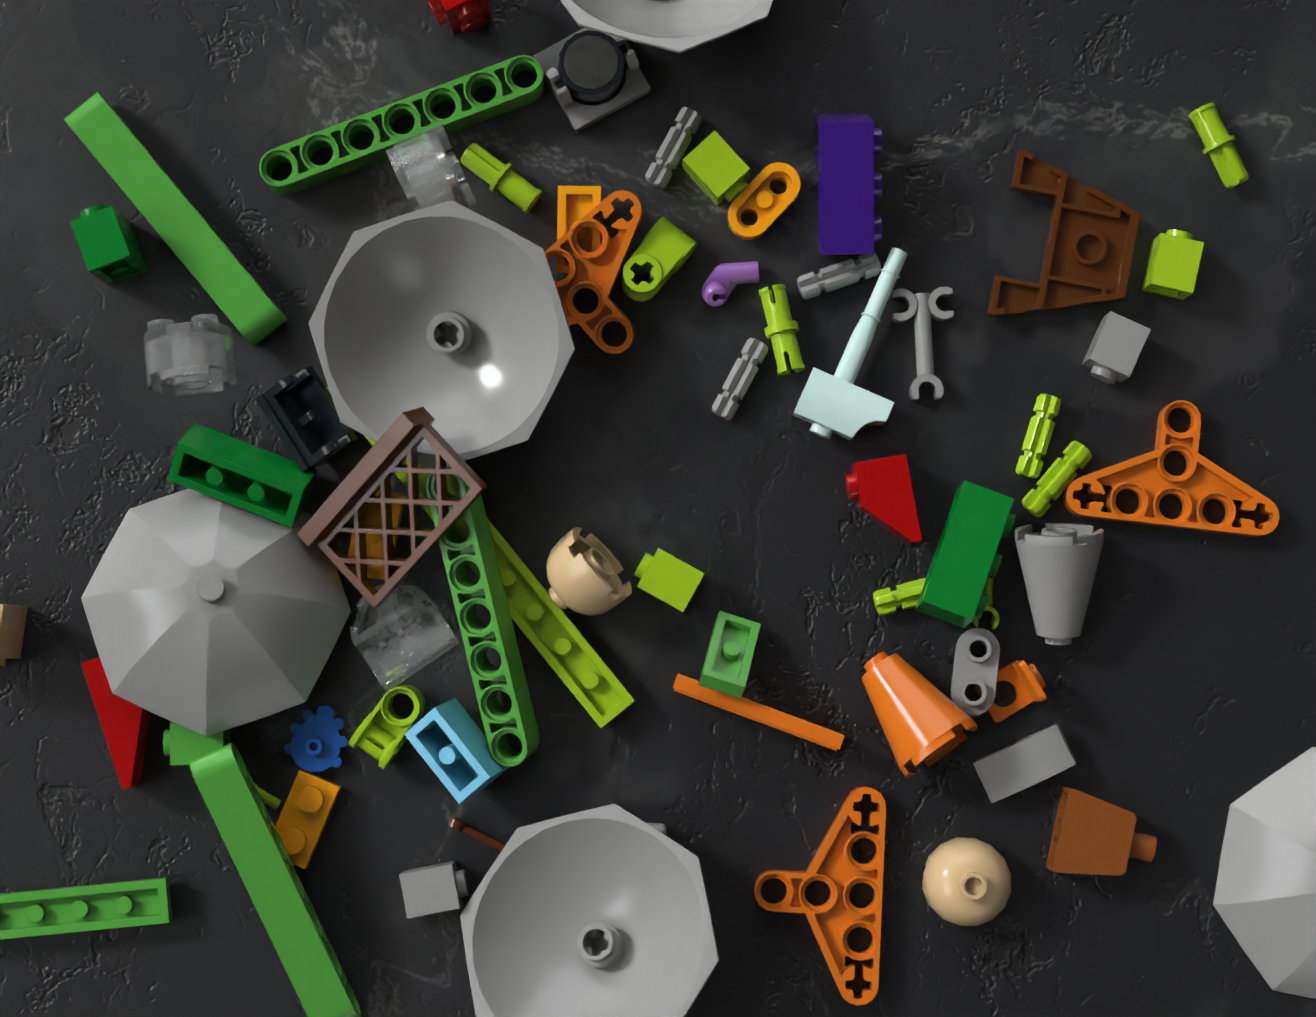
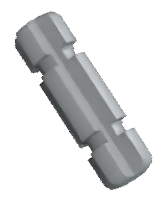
M688 107L681 108L675 119L676 126H671L655 156L656 163L652 162L645 174V180L660 189L666 188L672 177L671 170H676L692 140L691 133L695 134L701 124L702 116L698 112Z
M875 252L874 254H863L858 256L859 258L856 261L851 258L822 268L818 274L810 272L799 276L797 286L803 299H810L819 296L823 290L828 293L857 283L861 277H864L866 280L878 276L882 268Z
M751 337L746 341L741 351L742 358H737L722 386V395L718 394L712 405L713 413L726 420L733 418L739 407L738 400L743 399L759 369L756 367L757 364L763 362L768 352L766 344Z

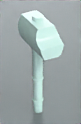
M891 248L883 269H880L881 274L864 312L861 313L862 317L848 341L834 376L813 367L793 416L811 423L810 431L816 435L830 439L832 433L851 440L860 429L866 426H882L890 414L894 404L893 401L854 385V382L871 346L878 322H881L880 317L897 279L900 278V271L908 255L903 250Z

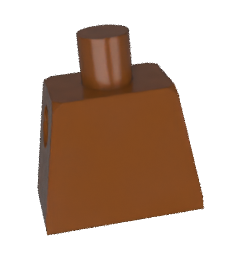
M1062 786L1045 868L1057 873L1124 876L1129 858L1152 862L1156 851L1157 838L1156 836L1134 832L1137 814L1079 790Z

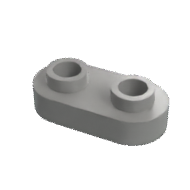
M983 628L967 630L960 636L955 646L950 699L970 717L984 714L992 706L996 693L1000 645L995 635ZM980 642L984 644L986 654L983 657L973 656L970 652V645L972 643ZM970 685L977 686L981 690V698L977 701L968 700L965 696L966 687Z

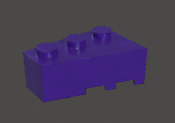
M866 113L815 114V128H818V153H816V168H818V249L821 255L874 254V242L882 241L881 216H874V199L882 197L881 172H874V155L882 153L881 128H874V121Z

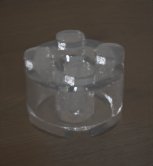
M442 124L386 149L388 158L403 188L412 212L449 200H453L468 209L477 205L467 181L458 184L466 178L453 151L445 154V151L452 147Z
M198 314L191 317V322L174 323L170 319H156L147 323L148 331L143 335L147 387L150 392L163 395L162 387H169L175 389V396H196L223 391V382L228 381L231 386L237 383L232 329L229 326L219 324L217 315Z

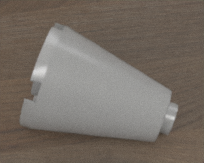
M1045 523V528L1041 532L1032 533L1033 524L1017 527L1015 529V543L1036 634L1045 637L1046 644L1069 645L1072 643V638L1081 635L1104 542V529L1100 528L1094 532V526Z

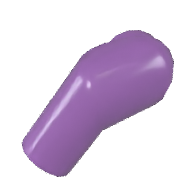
M758 261L722 263L717 265L703 283L701 292L703 299L708 305L719 307L727 301L728 296L737 284L759 283Z

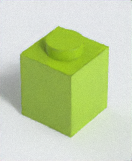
M716 131L712 132L682 160V169L716 206L725 198L729 203L733 202L748 186L746 180L749 178L750 168Z
M1169 229L1166 234L1160 233L1152 240L1141 291L1181 300L1193 294L1204 242L1192 240L1193 235L1182 230Z
M658 548L654 556L647 552L645 553L634 576L641 579L637 585L638 589L683 613L705 573Z

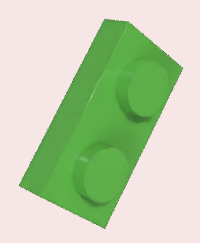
M719 610L698 685L741 699L761 624Z

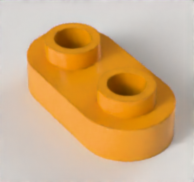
M782 162L767 165L731 203L727 221L732 233L744 240H754L761 237L796 200L801 186L797 171L792 166ZM774 181H782L786 186V191L782 194H775L771 191L770 184ZM745 212H752L756 215L757 222L750 226L745 225L741 221V215Z

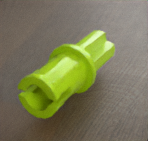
M1214 102L1203 105L1192 111L1191 114H1188L1205 147L1202 152L1204 155L1209 154L1226 188H1234L1244 183L1249 178V175L1232 143L1236 138L1234 135L1229 136Z
M478 143L469 145L460 159L462 165L490 185L489 190L492 193L498 191L525 213L532 209L542 194L540 189L535 188L512 170L513 164L509 162L505 165Z

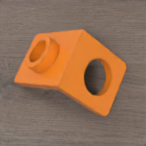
M1015 660L1000 669L997 675V682L1007 681L1012 684L1016 693L1015 699L1006 707L997 706L993 702L987 711L994 722H1000L1033 701L1042 702L1046 700L1047 697L1042 690L1046 684L1037 668L1033 664L1027 665L1024 660ZM974 686L977 695L981 698V690Z

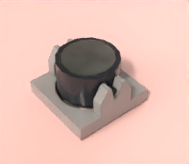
M583 28L534 55V58L542 66L545 80L576 133L651 92V88L639 68V62L634 50L630 49L627 40ZM623 77H624V83H623L621 89L619 90V88H620V86H621V84H622V82H623ZM572 97L575 98V99H577V100H579V101H581V102H583V103H599V102H600L601 104L596 105V106H595V105H583V104H581V103H579V102L573 100Z

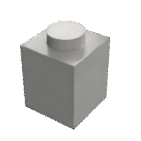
M1110 311L1102 318L1082 365L1091 368L1090 375L1100 381L1114 384L1116 380L1120 382L1126 380L1134 369L1151 329Z
M456 861L405 870L399 874L407 919L459 909L464 904L462 897L469 896L465 870L457 871Z

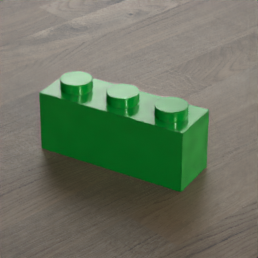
M195 423L177 444L167 480L292 528L307 506L318 470L313 468L301 472L294 460Z
M966 480L962 482L954 495L915 608L916 611L965 628L973 618H981L989 597L988 594L982 593L987 577L994 579L1002 560V554L996 552L1001 537L1008 538L1015 522L1016 514L1010 512L1014 498Z

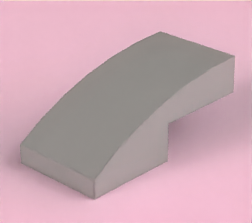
M1058 723L1024 737L1015 744L977 759L973 763L991 803L1022 791L1077 764Z

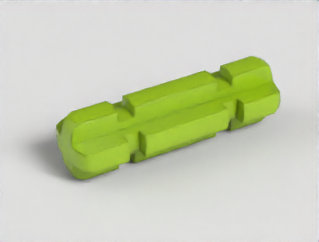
M1040 394L1037 397L1033 409L1036 415L1030 419L1021 449L1024 451V455L1019 456L1015 469L1017 474L1030 479H1036L1040 476L1043 466L1041 457L1046 456L1055 422L1052 420L1053 417L1058 416L1061 399L1049 394Z
M1072 441L1062 452L1065 455L1063 459L1058 457L1037 481L1036 485L1038 488L1036 490L1031 489L1022 499V505L1029 513L1038 518L1042 517L1051 507L1048 502L1051 499L1056 501L1078 475L1075 472L1076 469H1083L1090 461L1092 454L1080 442Z
M926 577L896 585V590L891 591L890 587L875 591L873 593V601L877 613L884 616L897 612V607H902V610L916 607Z

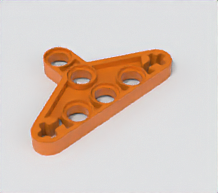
M626 190L615 191L608 195L545 251L547 260L554 255H561L569 263L570 270L566 278L560 281L554 280L568 326L578 323L600 349L610 354H617L627 350L632 345L635 337L633 324L610 298L644 212L643 203L640 198L633 192ZM619 199L622 202L631 200L634 204L630 209L633 218L630 221L620 218L611 226L618 229L619 232L611 238L606 225L596 220L595 217L602 212L603 217L608 219L616 211V207L613 204L615 200ZM587 226L596 227L602 234V244L594 252L585 251L578 242L579 233ZM582 288L591 289L598 296L597 308L588 314L581 313L574 304L575 295ZM612 321L620 322L627 331L625 342L617 347L608 345L603 339L602 334L606 324Z
M1185 400L1174 401L1160 411L1157 420L1154 451L1073 480L1063 492V503L1066 509L1073 515L1085 518L1250 537L1271 533L1278 526L1280 519L1279 510L1273 501L1198 453L1201 414L1194 404ZM1173 409H1183L1189 414L1191 424L1186 432L1178 433L1170 428L1168 416ZM1169 452H1179L1186 460V469L1180 476L1170 475L1164 468L1163 461ZM1083 485H1086L1089 494L1103 495L1105 494L1103 485L1111 486L1112 489L1108 492L1106 498L1108 512L1101 511L1104 502L1093 501L1087 503L1085 509L1080 508L1081 503L1079 500L1073 499V492L1080 491ZM1128 489L1137 495L1139 505L1134 513L1125 514L1117 508L1116 497L1121 490ZM1165 495H1174L1182 503L1181 514L1175 519L1164 517L1159 510L1160 500ZM1210 499L1218 500L1225 508V517L1218 524L1209 523L1203 516V506ZM1233 500L1242 502L1237 508V511L1241 512L1253 511L1259 505L1260 513L1267 514V522L1259 523L1257 529L1255 528L1254 520L1240 518L1236 519L1237 527H1233L1232 523L1236 515V506Z
M867 786L855 788L846 797L806 871H765L758 876L753 888L755 899L765 910L805 913L839 992L844 1000L857 1006L866 1005L872 1001L879 987L886 803L881 793ZM863 794H869L870 801L877 803L878 806L877 811H870L868 815V825H878L876 834L865 830L851 833V823L861 826V812L854 810L853 805L854 802L862 800ZM860 838L870 839L876 847L875 856L868 863L856 862L851 855L852 845ZM770 878L780 879L786 885L785 897L778 903H769L761 896V887ZM812 881H824L830 888L829 899L822 905H813L805 898L806 887ZM861 882L869 884L874 891L873 901L868 906L862 908L854 906L849 899L850 889L855 884ZM856 927L866 928L872 935L871 945L862 952L853 951L847 943L848 934ZM845 956L858 961L872 958L871 966L862 964V977L865 981L870 982L869 988H862L861 995L855 996L853 990L845 986L846 980L850 981L855 977V965L852 963L845 966Z

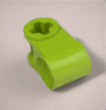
M664 216L661 217L623 267L621 285L624 293L628 298L638 302L652 299L671 275L676 273L686 262L698 243ZM644 272L650 274L648 282L642 281L639 285L633 282L635 274L642 275Z
M401 685L390 689L384 694L374 710L360 724L349 740L348 745L352 748L360 747L379 761L378 767L383 770L386 769L407 740L404 734L423 715L425 698L422 692L412 685ZM398 693L408 695L413 701L414 710L409 717H401L393 709V700Z

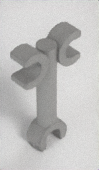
M947 286L939 287L931 294H913L904 288L893 290L890 294V299H903L908 305L906 312L893 313L891 321L904 323L909 321L914 315L917 378L911 383L909 388V396L912 401L919 399V386L924 383L932 386L934 400H940L944 393L941 380L934 376L931 317L937 321H948L953 318L954 311H941L936 306L937 298L950 297L953 294V289Z

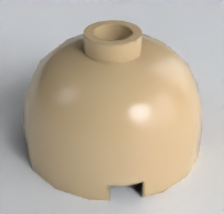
M575 527L551 549L547 559V578L551 585L548 592L552 600L562 609L569 607L576 613L588 616L603 614L632 594V586L630 581L622 585L618 574L624 569L612 552L592 533L583 538L579 535L583 528Z
M956 837L940 844L928 856L923 872L922 890L929 906L942 919L958 926H978L994 919L1005 908L1011 893V873L1004 857L992 845L976 838Z

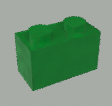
M103 204L89 207L80 213L81 218L70 222L88 271L110 286L149 271L132 223L114 207L109 206L106 208V205Z

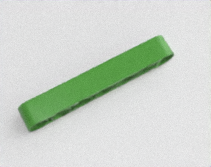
M515 56L273 148L266 152L260 160V175L275 193L284 196L291 195L531 104L538 100L545 90L542 66L532 56ZM524 71L532 72L537 77L534 84L526 88L518 87L514 84L516 75ZM481 87H491L496 91L495 97L488 103H479L473 99L474 93ZM441 102H450L456 106L454 113L445 119L435 117L433 115L434 108ZM402 117H409L415 121L413 129L407 134H397L393 131L394 123ZM367 132L374 135L373 143L367 149L358 150L353 148V140L358 134ZM326 147L333 150L332 159L327 164L319 166L312 163L313 155L318 149ZM281 163L292 165V172L287 179L283 181L272 179L273 169Z
M96 92L64 118L83 144L253 347L287 320L280 309L99 92Z
M430 474L426 483L428 498H437L436 474ZM450 474L457 479L459 491L456 496L447 491L448 499H461L470 490V487L459 475ZM480 495L460 517L469 525V537L467 539L461 537L456 530L455 523L439 540V545L489 750L493 759L498 764L505 767H513L523 762L536 751L540 737L482 495ZM430 505L436 527L438 525V506ZM448 506V513L454 506ZM468 561L474 562L480 570L478 582L472 580L466 572ZM478 604L485 606L491 614L490 624H485L478 618L476 613ZM488 647L495 649L500 654V667L489 662L487 658ZM498 690L506 692L510 696L512 701L511 709H506L499 704L497 700ZM508 733L516 735L521 740L522 751L513 750L509 746L507 741Z
M229 743L190 761V769L196 785L307 1016L362 1017L360 1006L236 746L233 743Z

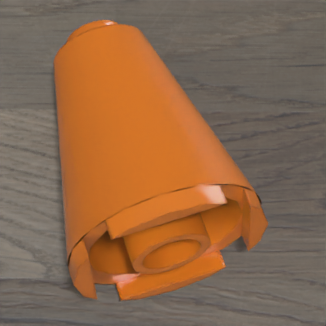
M883 651L863 666L867 672L862 676V682L899 769L906 778L918 774L913 766H917L924 761L926 766L929 767L967 739L963 732L964 729L973 732L977 729L976 723L968 714L897 653L888 656Z

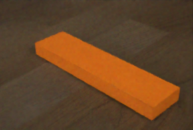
M677 673L672 687L676 692L832 750H840L845 736L841 733L743 697L740 699L698 685V680Z

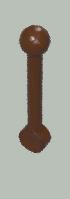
M453 816L450 817L447 823L450 827L479 840L499 852L505 847V844Z

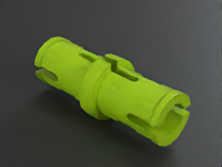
M775 284L772 285L775 303L772 291H769L768 286L760 289L758 293L761 297L767 321V327L764 328L766 338L771 339L778 369L777 373L778 375H789L791 370L788 356L791 368L795 370V373L804 370L805 365L802 361L796 337L799 326L796 320H792L786 294V285Z

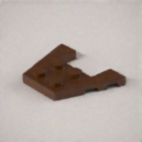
M1019 149L1016 155L1010 190L1054 199L1039 284L995 276L993 278L986 316L1000 317L1122 301L1126 295L1140 213L1091 186L1089 188L1068 176L1067 172L1058 167H1051L1036 159L1035 155L1029 151Z

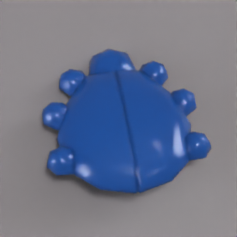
M328 705L319 706L315 714L310 709L304 710L302 714L304 722L302 724L297 722L291 724L290 731L294 735L291 738V743L285 744L283 748L285 753L291 755L296 765L308 772H322L330 767L338 768L342 763V759L338 757L340 748L346 746L348 742L345 736H340L339 730L344 727V721L341 718L334 719V710Z

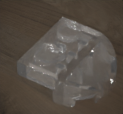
M385 583L376 586V590L378 591ZM400 584L381 606L373 608L363 596L357 604L358 613L354 627H350L351 638L355 647L362 653L380 685L387 692L460 643L437 605L415 584L413 586Z

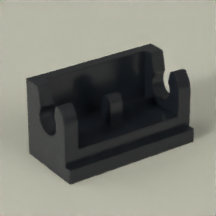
M312 366L302 369L293 378L290 374L285 376L264 394L256 398L301 472L330 462L358 440L352 428L340 422L333 399Z

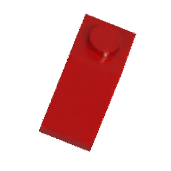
M906 454L853 463L851 466L852 474L845 475L849 500H857V506L861 512L907 544L922 541Z

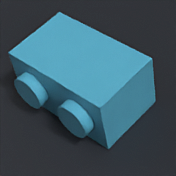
M456 698L434 707L404 734L459 804L479 794L509 768L498 764L493 759L485 734Z

